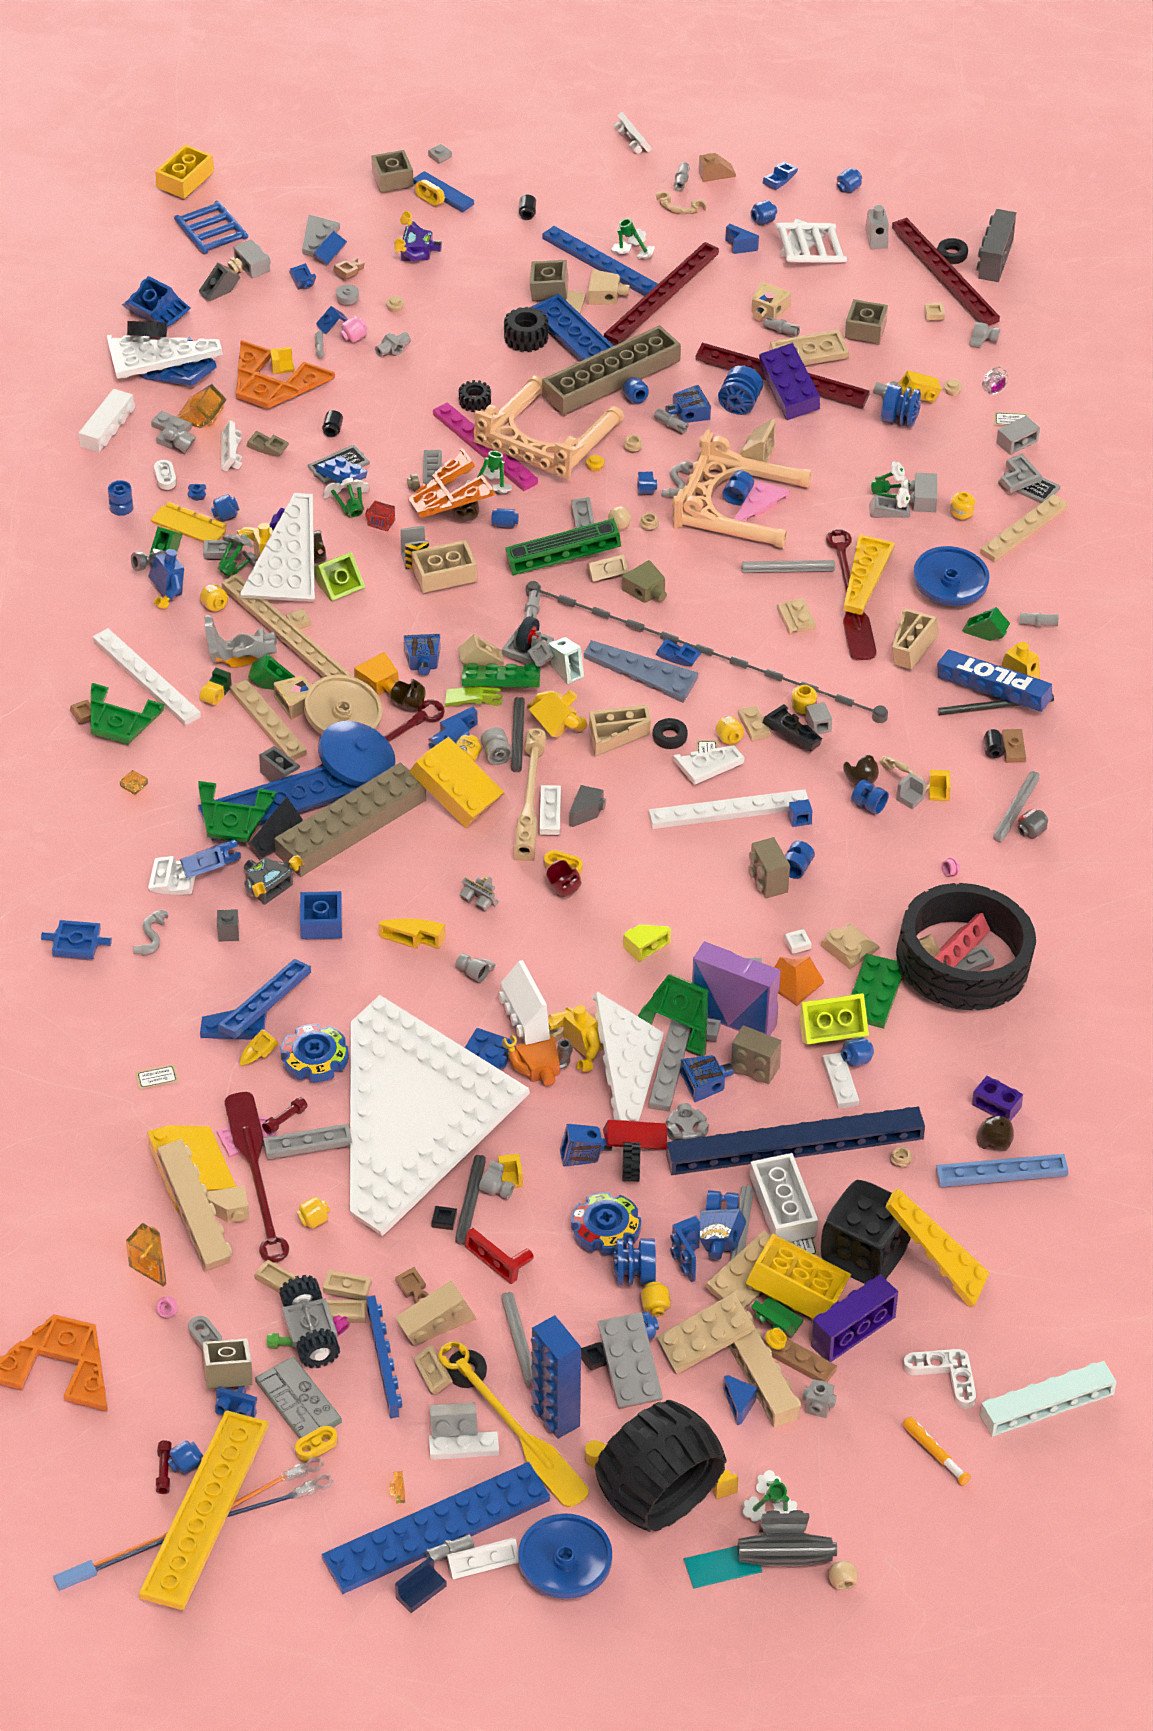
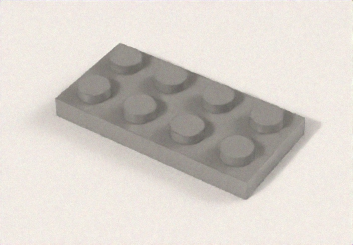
M642 1312L598 1321L597 1325L618 1409L661 1401L663 1396Z

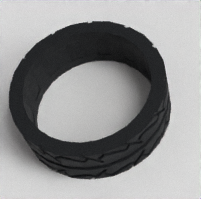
M968 883L938 885L928 889L929 891L922 892L911 901L902 920L896 957L902 976L913 989L925 998L938 1004L941 1003L943 1006L972 1011L973 1009L995 1008L1005 1004L1004 1002L1006 1001L1009 1002L1020 993L1025 986L1023 985L1024 982L1026 983L1036 946V932L1030 917L1015 901L994 889L990 890L988 887ZM983 913L990 931L999 936L1010 947L1015 959L1007 965L994 970L966 971L951 967L934 958L921 945L917 935L929 926L944 922L968 923L976 914Z

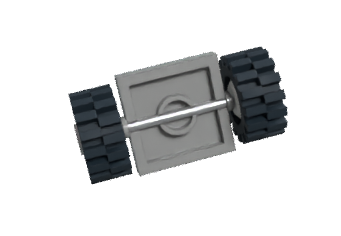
M298 1275L295 1276L294 1280L292 1278L288 1279L289 1283L284 1282L282 1284L283 1287L279 1289L283 1304L282 1314L292 1345L297 1347L302 1364L304 1363L306 1367L309 1365L310 1368H314L315 1365L316 1368H321L322 1364L325 1367L328 1365L327 1362L332 1363L334 1358L337 1359L339 1357L340 1347L337 1341V1331L326 1298L322 1299L317 1279L310 1275L308 1277L302 1275V1278H299Z

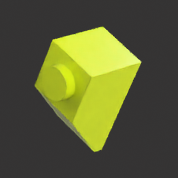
M639 924L623 934V948L638 962L671 943V928L668 926Z

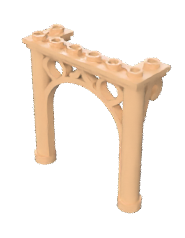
M536 375L532 376L526 385L500 410L496 406L489 405L485 412H475V443L568 480L571 478V470L614 426L619 425L624 419L622 410L612 406L578 439L569 436L565 443H547L532 439L516 427L514 419L542 392V378ZM502 434H512L513 437H507Z
M706 430L704 436H701L699 440L701 450L698 462L694 463L693 474L690 473L688 485L680 489L678 495L674 496L672 501V507H675L672 513L674 529L687 525L773 544L775 547L783 549L787 539V530L725 517L714 508L711 501L712 493L721 482L730 478L737 470L746 471L753 476L809 488L812 470L805 468L801 470L742 457V455L728 450L730 443L726 438L722 436L713 438V433H710V430ZM713 469L721 471L717 475H712L709 472Z

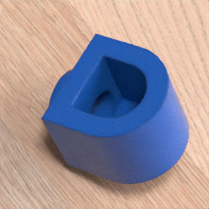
M653 471L638 472V494H654V490H657V479H654Z

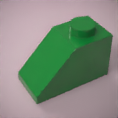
M158 526L150 553H153V549L163 551L174 549L178 551L183 533Z
M995 607L969 618L962 631L966 634L991 641L996 638H1003L1007 634L1006 630L1010 622Z
M268 654L252 663L248 678L261 688L274 690V682L295 677Z

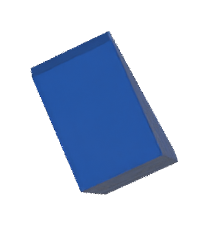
M726 1375L724 1376L723 1390L736 1423L740 1425L756 1402L757 1387Z

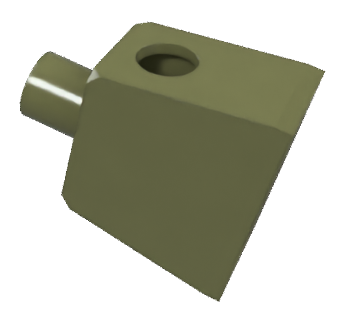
M650 560L622 575V590L643 603H647L653 598L661 602L667 596L665 592V577Z

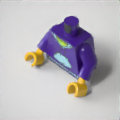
M404 211L400 218V223L403 225L407 224L408 226H405L403 239L397 238L394 242L395 251L401 252V261L429 260L431 251L441 252L442 241H433V232L424 230L414 221H411V213Z

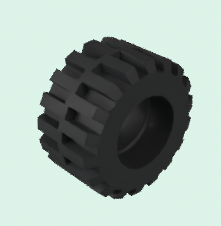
M519 307L516 310H511V313H507L504 318L505 343L510 348H513V350H520V352H532V350L536 351L544 347V344L548 342L547 315L542 313L540 309L536 310L534 307Z

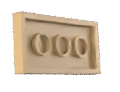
M839 330L770 341L771 350L793 342L804 366L849 358V351Z
M765 1230L716 1273L706 1283L705 1287L719 1300L735 1292L746 1309L763 1293L754 1290L746 1284V1281L771 1236Z
M733 1292L660 1334L657 1338L678 1375L753 1332L755 1328L736 1293Z

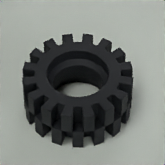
M472 380V383H470V381H466V384L463 383L459 387V405H461L462 409L465 408L466 411L471 409V412H475V410L481 411V409L486 410V407L491 404V389L486 382L481 383V380H478V382Z
M623 1142L622 1181L640 1182L641 1143Z

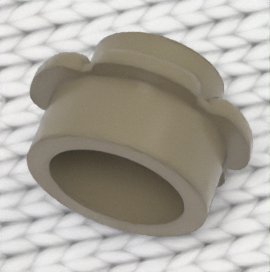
M410 474V478H407L409 489L413 488L415 492L416 489L420 488L419 478L417 474Z

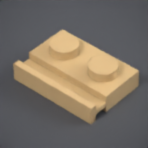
M804 598L787 601L782 605L777 603V610L789 635L794 631L799 633L816 629V623Z

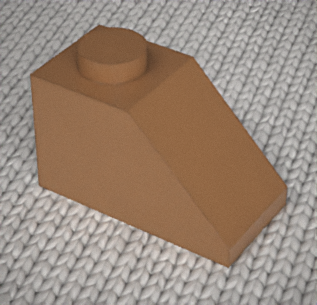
M717 153L699 155V174L703 182L736 177L732 164Z

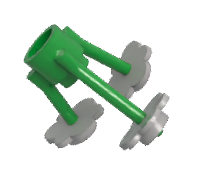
M238 534L223 535L222 539L229 542L218 563L220 565L218 569L230 577L232 574H237L248 563L254 567L257 561L255 555L251 552L247 553L245 550L242 552L246 558L245 561L235 567L237 563L233 561L244 544L253 548L254 545L250 543L251 539L244 534H241V536ZM232 545L238 546L232 556L227 558Z

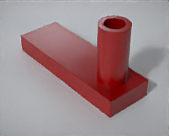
M472 1228L467 1231L465 1247L510 1284L517 1281L519 1268L534 1259L532 1251L528 1248L510 1258L476 1229Z

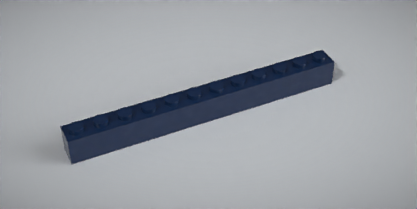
M919 1106L906 1107L903 1109L885 1110L882 1112L864 1113L791 1125L667 1142L666 1156L672 1176L749 1165L752 1161L793 1153L794 1158L924 1140L925 1124Z

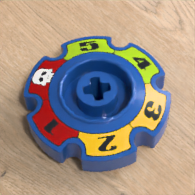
M308 1024L295 1029V1034L287 1035L281 1045V1060L284 1062V1069L287 1073L298 1080L308 1078L311 1083L324 1082L334 1078V1072L343 1071L349 1059L348 1046H346L344 1035L331 1026L320 1028L319 1024Z
M601 1192L587 1196L585 1204L578 1203L571 1216V1229L574 1230L576 1242L587 1251L600 1250L602 1255L614 1254L617 1239L623 1238V1248H627L628 1238H632L633 1244L637 1241L641 1232V1217H638L637 1206L625 1196L612 1197L610 1192Z

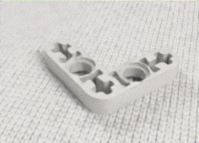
M964 1350L912 1352L905 1356L903 1368L907 1374L916 1376L950 1373L956 1405L961 1409H970L974 1406L976 1391L969 1356ZM956 1358H959V1360L961 1361L960 1368H958L957 1360H955ZM932 1359H939L942 1364L934 1366L930 1361ZM960 1375L965 1376L968 1381L961 1383L956 1380V1377ZM964 1390H966V1397L969 1400H965L964 1397H962Z

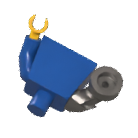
M153 549V553L149 555L144 554L142 551L133 552L131 564L134 570H144L146 565L152 563L148 577L164 596V598L157 596L154 599V604L158 608L167 609L169 599L172 600L175 596L182 595L184 567L176 558L177 551L174 549L166 551Z

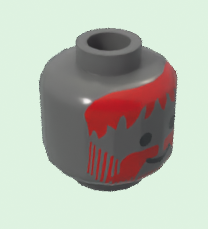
M1030 809L1019 817L1018 830L1023 836L1036 838L1047 829L1048 818L1042 810Z

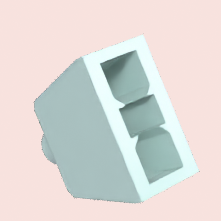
M566 637L549 642L548 645L555 655L550 660L551 666L567 684L583 678L581 647Z

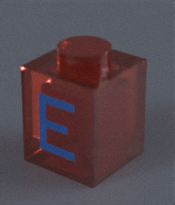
M374 500L365 513L367 526L388 532L396 520L395 506Z

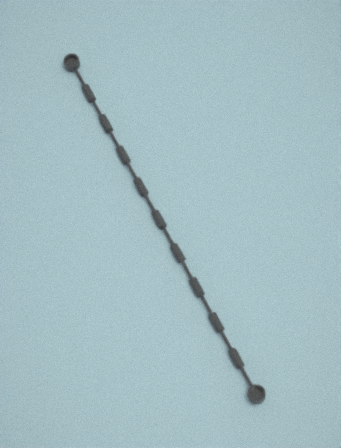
M530 581L526 585V595L528 597L530 591L536 590V597L537 593L540 592L557 598L558 602L572 607L576 605L590 610L592 614L609 619L610 617L624 622L627 627L641 632L646 630L660 635L661 639L665 640L667 638L675 644L678 642L686 643L705 655H715L729 660L730 664L744 669L747 667L765 673L764 676L780 682L785 680L799 686L808 685L818 693L835 698L836 702L850 707L855 705L871 711L872 719L876 723H884L888 719V710L882 705L871 709L855 703L854 699L840 694L832 695L819 690V687L803 681L801 683L783 677L784 675L770 669L763 670L749 665L748 661L737 657H726L715 653L714 649L700 644L693 645L679 640L678 636L664 631L660 633L648 629L644 624L631 619L626 621L612 616L606 610L597 607L590 608L576 603L575 599L561 594L557 596L541 590V586L536 581Z

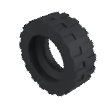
M127 321V335L167 337V323Z

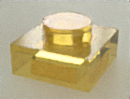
M131 770L120 780V787L134 795L148 784V778L134 770Z
M395 1471L393 1472L394 1481H389L390 1494L395 1495L396 1504L405 1503L403 1472Z

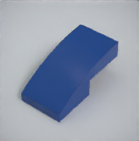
M782 162L775 166L773 173L763 178V184L777 190L797 173L798 168L787 162Z
M333 231L317 248L313 256L327 266L345 246L347 241Z
M667 638L656 653L657 656L667 661L691 667L701 654L700 651L686 643L681 647Z

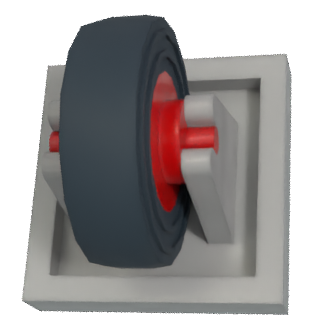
M528 616L502 648V655L526 664H535L528 650L542 639L549 644V642L554 641V638L539 632V620Z

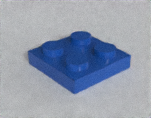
M336 457L318 464L316 472L340 484L346 478L362 480L367 477L368 472L362 469L360 465L346 461L344 457Z

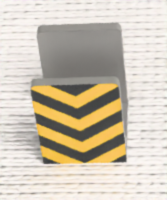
M424 526L400 530L401 554L406 569H412V551L429 548V541L425 540Z

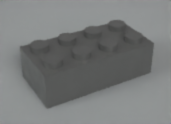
M996 209L994 215L990 216V226L987 225L985 236L982 239V247L978 251V257H980L976 271H979L978 279L994 282L1000 281L1014 240L1017 212Z

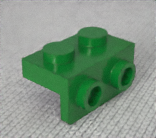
M767 1297L763 1304L755 1300L751 1306L755 1313L754 1317L763 1324L769 1323L772 1325V1329L778 1328L790 1338L794 1336L804 1322L801 1317L771 1297Z

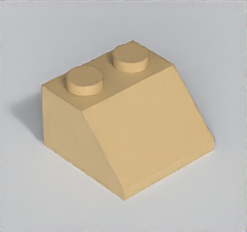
M772 419L754 428L752 434L748 435L745 447L741 448L740 455L742 457L764 462L768 461L775 446L776 420Z

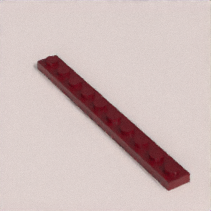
M907 217L892 222V229L979 322L986 323L989 326L1000 321V316Z
M704 242L604 333V337L615 345L622 343L719 254V248Z
M703 342L695 355L697 361L729 370L735 366L750 367L763 380H766L760 368L759 358ZM808 373L820 396L864 408L869 398L870 390Z

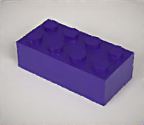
M793 342L759 354L760 368L786 420L820 409V395Z
M881 1274L874 1279H869L864 1286L858 1290H853L845 1299L834 1303L829 1310L818 1314L814 1318L811 1347L822 1358L830 1362L834 1361L896 1318L898 1290Z

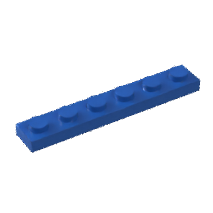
M293 959L219 1023V1031L236 1039L311 973V966Z
M375 1295L366 1297L367 1312L390 1419L398 1418L399 1408H402L403 1405L401 1394L396 1395V1389H399L397 1376H392V1371H395L393 1357H388V1353H391L389 1339H384V1335H387L385 1321L381 1322L380 1317H383L381 1303L377 1304Z

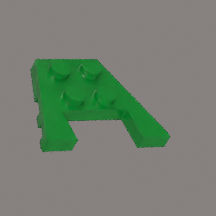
M91 683L90 734L128 745L164 710L165 704L149 699L142 713L105 703L109 687Z
M198 781L208 838L234 839L238 842L247 843L276 798V791L258 789L255 806L214 801L217 788L216 783Z
M668 974L653 993L652 998L640 1010L641 1012L638 1014V1017L652 1025L655 1015L658 1013L693 1028L686 1049L705 1056L707 1047L708 989L676 975Z

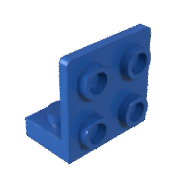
M697 1216L673 1224L672 1234L670 1235L672 1247L670 1248L671 1255L674 1260H678L682 1274L688 1276L691 1282L696 1280V1255L694 1251L699 1248L700 1221Z

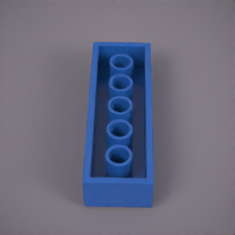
M556 1315L532 1327L531 1409L536 1417L540 1416L544 1421L547 1431L553 1433L559 1439L580 1427L581 1346Z

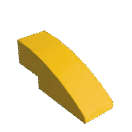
M410 918L382 920L379 922V937L415 949L418 948L420 943L439 949L446 938L445 924Z

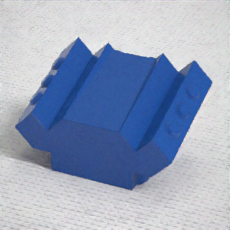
M150 276L142 280L138 290L121 304L128 311L132 310L139 317L149 322L167 323V327L191 309L190 306L176 295L172 287Z

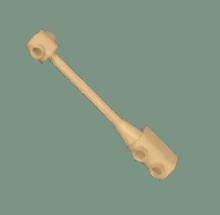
M538 728L530 729L526 734L525 751L530 755L526 800L521 815L517 819L514 860L534 861L537 820L535 818L533 800L538 757L543 755L546 742V733ZM522 847L524 849H529L530 851L521 852L519 848Z

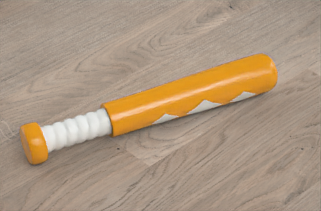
M907 1417L903 1421V1427L958 1478L960 1485H965L969 1482L971 1475L968 1472H963L951 1460L952 1457L913 1417Z

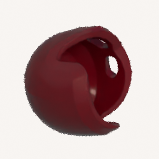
M558 860L552 863L546 870V876L552 889L562 897L575 893L582 884L577 869H572L565 860Z

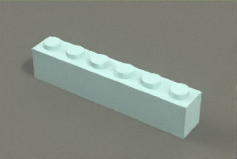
M1105 1361L1091 1363L1084 1368L1071 1370L1064 1375L1050 1377L1038 1384H1030L1023 1389L1009 1391L1003 1396L989 1398L982 1402L980 1417L993 1437L1114 1395L1116 1380Z

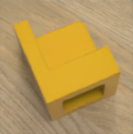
M291 347L270 349L273 374L294 372Z
M930 770V801H949L951 789L950 770Z
M520 1154L498 1156V1163L504 1165L502 1181L514 1183V1188L523 1187Z
M729 1469L724 1471L716 1486L711 1489L716 1500L738 1492L737 1474L731 1475Z

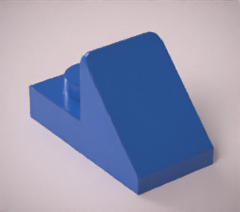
M730 223L726 226L725 241L733 244V254L753 252L759 249V235Z

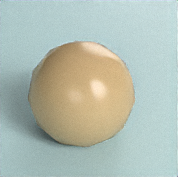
M617 506L610 510L608 520L614 518L618 530H622L629 526L631 513L627 508Z
M841 1560L831 1566L829 1580L836 1589H849L857 1583L858 1571L851 1562Z

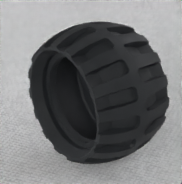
M666 1400L665 1402H657L653 1406L642 1410L612 1436L598 1456L599 1459L595 1464V1472L599 1486L610 1505L631 1524L650 1532L651 1530L659 1531L666 1526L674 1524L678 1519L692 1511L698 1503H701L718 1483L720 1476L724 1473L727 1460L718 1437L701 1416L683 1404L673 1400Z

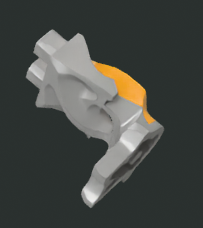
M209 615L204 616V627L213 663L225 662L230 667H242L253 663L266 654L277 653L275 632L264 633V629L260 628L254 636L241 633L230 641H226L219 636L213 617Z

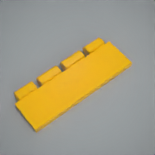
M167 502L165 506L162 505L151 518V522L181 532L183 535L203 543L205 540H220L226 533L225 529L227 527V524L215 519L212 521L210 517L200 513L197 514L195 511L184 507L181 508V506L172 502Z

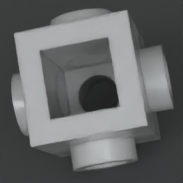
M812 1379L810 1387H805L802 1400L806 1401L805 1413L827 1418L830 1408H834L837 1395L833 1394L834 1385L826 1381Z

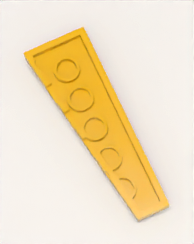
M859 534L844 603V611L863 614L894 551V542Z
M899 1188L893 1190L886 1204L888 1211L903 1229L908 1232L912 1240L916 1244H921L925 1249L927 1258L929 1260L933 1259L940 1267L938 1271L942 1276H947L953 1283L952 1288L968 1307L974 1306L990 1272Z

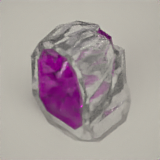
M1000 366L992 368V370L984 375L983 390L990 395H995L1003 390L1008 383L1009 376L1007 371Z

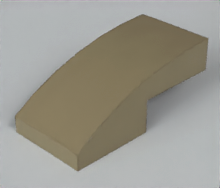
M256 430L247 441L246 446L264 454L280 456L289 445V442L274 434L270 438Z

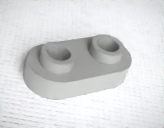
M195 1316L189 1321V1334L201 1350L202 1342L222 1340L221 1334L207 1317Z

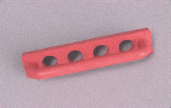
M983 913L976 914L966 925L959 928L940 948V952L934 958L944 963L943 958H945L947 965L955 967L990 931ZM963 937L965 938L966 946L963 943ZM953 948L956 950V956L954 955Z

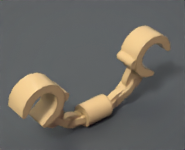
M660 191L656 194V200L660 199V205L665 206L674 213H698V207H702L706 211V202L703 200H695L691 202L689 209H682L679 206L668 205V203H671V196L668 192Z
M883 756L879 761L887 770L891 771L896 767L902 772L911 773L923 780L922 777L917 776L902 761H896L890 756H887V758ZM926 785L925 792L930 788V785Z

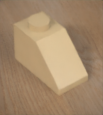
M475 634L458 647L459 658L464 665L468 663H476L478 665L495 663L498 666L504 664L501 649Z
M245 1186L208 1192L206 1197L209 1203H213L216 1217L227 1223L250 1219Z

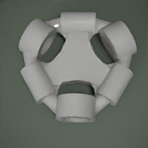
M682 1103L678 1105L676 1111L670 1113L666 1120L667 1136L671 1140L676 1138L685 1140L695 1137H706L709 1130V1124L706 1122L707 1118L699 1109L691 1108L689 1103ZM697 1123H700L697 1132H694L693 1128Z

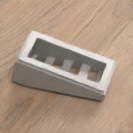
M424 450L423 484L427 485L431 482L433 477L427 476H432L442 467V450Z
M874 495L870 502L871 517H910L909 502L906 507H902V510L898 508L897 500L893 498Z

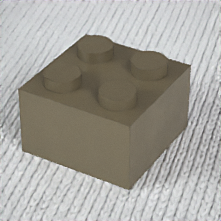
M405 150L371 155L372 174L380 192L414 186L413 168Z
M567 260L531 262L530 289L532 300L542 301L557 294L567 299L569 280Z
M853 299L846 319L845 338L880 344L887 322L888 305Z
M775 837L752 843L751 852H749L751 863L748 866L750 876L756 880L758 891H762L765 899L788 893L790 864Z
M743 1025L732 1042L731 1065L733 1071L751 1077L756 1081L770 1084L780 1068L782 1040Z
M247 1338L202 1342L203 1368L207 1389H218L219 1386L223 1388H239V1386L252 1385V1361Z

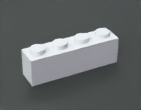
M113 389L80 430V447L100 453L104 446H107L111 437L117 433L121 424L125 423L129 414L134 411L133 394Z

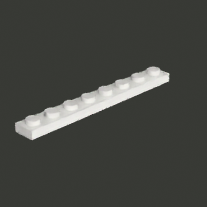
M109 628L93 636V643L159 703L165 704L164 707L183 725L187 726L201 717V712Z
M804 789L649 809V818L652 829L775 814L789 812V802L806 800L808 796Z

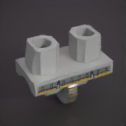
M485 876L483 879L478 877L476 883L466 877L463 879L464 887L460 893L461 899L470 903L474 896L479 897L475 905L484 912L491 905L496 907L499 901L495 899V893H493L495 886L492 885L491 877Z

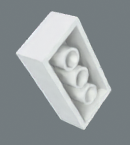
M793 1153L752 1161L750 1164V1180L771 1235L775 1234L789 1242L817 1236L818 1218Z

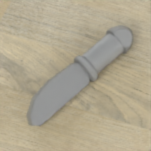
M319 330L315 333L316 356L322 358L325 354L323 350V332Z

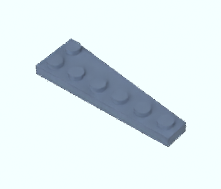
M592 640L584 651L585 659L604 668L611 669L618 674L624 673L635 682L638 680L646 683V687L651 689L657 688L663 691L664 695L682 703L685 702L698 679V672Z

